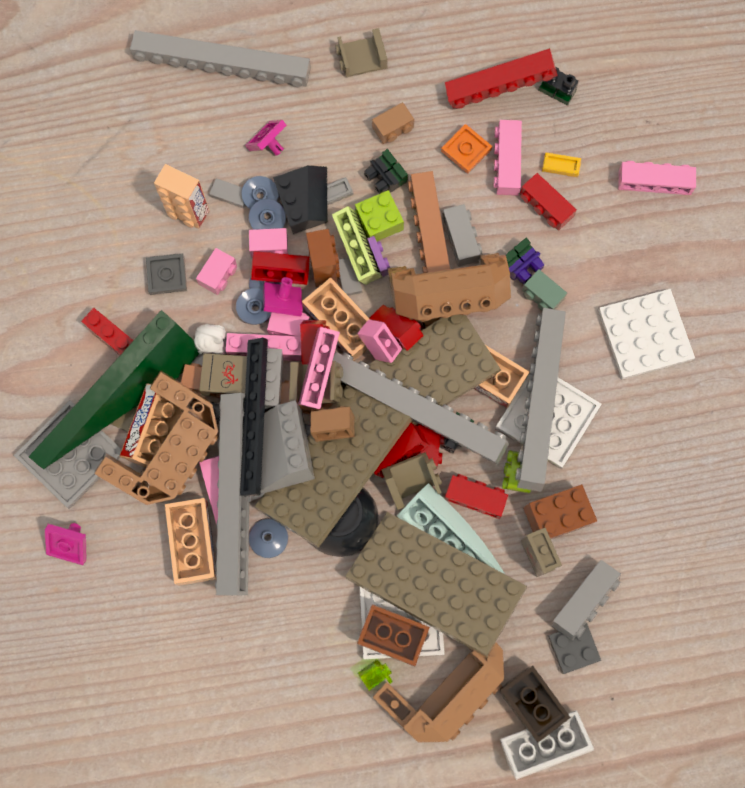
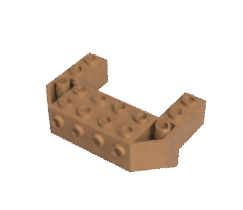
M499 253L481 255V265L422 274H415L414 268L407 269L406 266L389 268V287L396 314L416 320L428 321L432 318H448L452 315H468L473 312H488L497 309L511 298L510 272L506 255H499Z
M163 371L159 372L150 389L181 408L182 414L147 468L142 469L138 473L106 453L94 473L145 505L175 499L177 494L181 495L186 488L184 483L188 478L192 479L197 471L195 466L199 461L203 462L208 454L206 452L209 445L213 446L219 437L217 435L218 429L211 401Z
M495 643L487 658L470 649L471 652L417 710L388 682L379 689L373 698L417 742H448L450 739L453 741L461 732L459 729L462 725L469 724L475 717L473 713L478 708L481 710L488 703L487 698L491 693L496 694L502 687L501 682L504 680L503 649Z

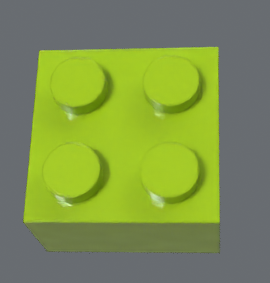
M389 190L355 204V211L367 238L375 236L376 241H379L404 230L403 218Z

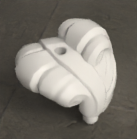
M205 324L197 327L194 343L199 350V354L212 353L224 355L226 353L227 336L223 326Z

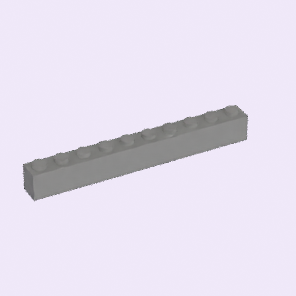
M137 30L134 31L130 47L133 58L138 61L146 60L156 64L165 63L174 67L183 66L192 70H205L210 73L220 72L225 75H238L242 78H256L260 81H275L278 84L287 83L296 87H307L311 69L309 58Z
M543 308L541 315H537L536 325L539 326V329L534 334V342H537L536 347H533L531 358L535 359L534 363H531L529 370L532 380H529L527 385V391L530 392V396L526 397L524 407L528 411L527 415L524 414L522 426H525V432H522L520 437V444H523V448L519 450L517 462L521 463L520 468H517L515 473V480H518L517 488L541 492L545 485L565 311Z
M345 352L343 355L335 353L332 361L340 363L343 367L341 383L350 385L358 391L410 416L413 421L497 465L499 464L509 445L508 441L505 440V435L497 431L494 434L491 433L486 425L480 422L477 425L470 422V417L463 413H460V415L453 413L454 409L445 404L442 407L439 406L434 398L428 395L425 398L420 396L418 390L412 387L408 389L403 387V383L395 378H392V380L387 379L386 374L376 369L374 372L370 370L368 364L362 361L359 363L353 361L354 358Z
M243 393L222 394L219 403L220 440L218 443L219 480L217 483L219 492L217 501L218 520L216 524L218 537L216 541L217 580L215 588L216 595L222 596L248 595L250 496H240L245 394Z

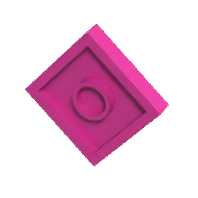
M283 120L269 121L245 145L249 151H262L268 146L275 156L281 153L280 150L283 151L284 147L280 145L275 137L287 126Z
M286 277L282 278L281 284L264 282V311L301 317L303 312L301 287L292 286V279Z
M71 523L69 528L65 529L48 524L45 528L46 555L84 565L87 560L86 534L80 533L81 526Z

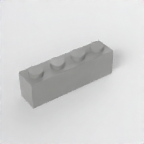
M600 560L553 620L552 626L571 641L575 637L580 638L586 629L583 627L586 622L589 621L591 623L597 615L596 609L599 606L603 607L609 599L607 596L611 590L615 592L621 584L619 581L621 573Z

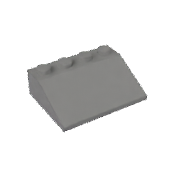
M296 400L277 405L264 413L261 494L315 479L303 413Z

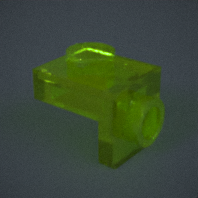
M378 659L357 673L369 691L385 679L389 684L393 682L389 676L392 674L386 663L382 665Z

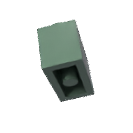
M539 269L524 284L522 289L524 296L536 302L540 310H543V308L555 310L567 295L564 289Z

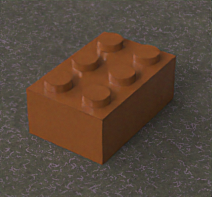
M329 229L307 232L308 250L315 287H320L330 277L338 284L337 277H340V268L334 235H330Z
M583 485L533 501L523 507L532 532L546 528L551 540L597 522Z
M372 605L357 644L415 667L430 627Z

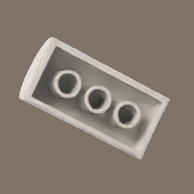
M577 710L568 713L571 718L539 743L536 742L527 729L500 739L504 755L515 780L594 751V747Z

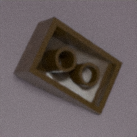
M534 666L527 667L499 689V693L537 743L571 718Z

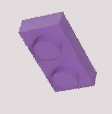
M375 236L367 238L382 277L387 276V269L390 268L387 257H382L381 252L384 250L381 242L376 241Z

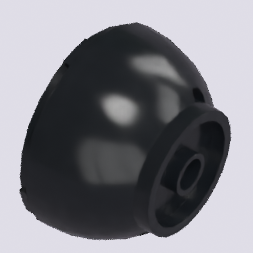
M363 487L319 548L313 544L311 545L324 554L336 557L353 555L362 550L373 536L379 521L377 505L371 494Z

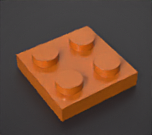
M465 124L441 148V152L468 174L492 150L493 146Z

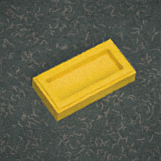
M545 152L542 172L578 177L581 158Z

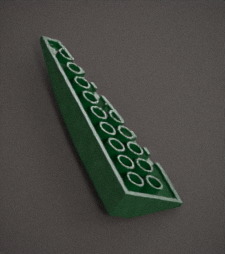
M162 310L159 311L28 457L44 470L138 406L146 384H152L160 371L176 380L183 373L185 364L190 365L199 355V350L196 348L194 340Z

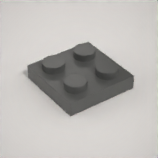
M183 253L146 257L148 291L150 295L187 291Z
M587 622L583 626L586 628L580 638L575 637L573 641L561 632L548 635L562 674L601 661Z

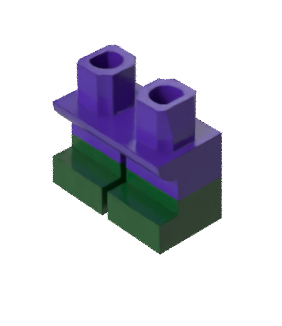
M527 238L523 239L514 249L506 254L510 278L514 281L518 279L523 284L532 277L527 269L531 267L536 272L538 269L542 270L545 266L539 258L541 253L530 245L531 242Z

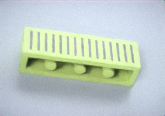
M347 206L332 214L358 281L367 285L381 278L382 275L356 211Z

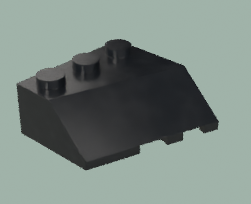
M307 165L273 177L293 234L328 222L327 167Z

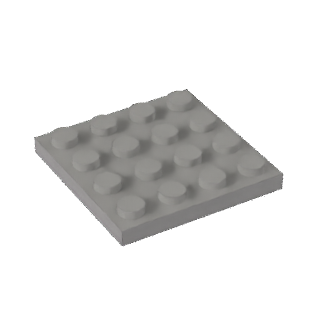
M70 400L13 455L68 509L101 478L94 473L106 453L118 460L122 450L101 430L44 470L32 461L28 456L74 407L75 404Z

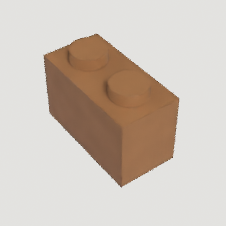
M402 102L373 118L372 128L383 144L390 143L396 140L399 135L407 134L414 128V118Z
M340 406L335 409L311 411V434L315 441L355 437L354 414L351 408Z

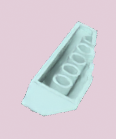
M429 483L397 515L398 518L504 573L477 533Z

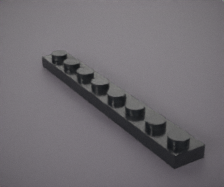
M263 337L248 340L240 481V496L244 497L261 495L268 339Z

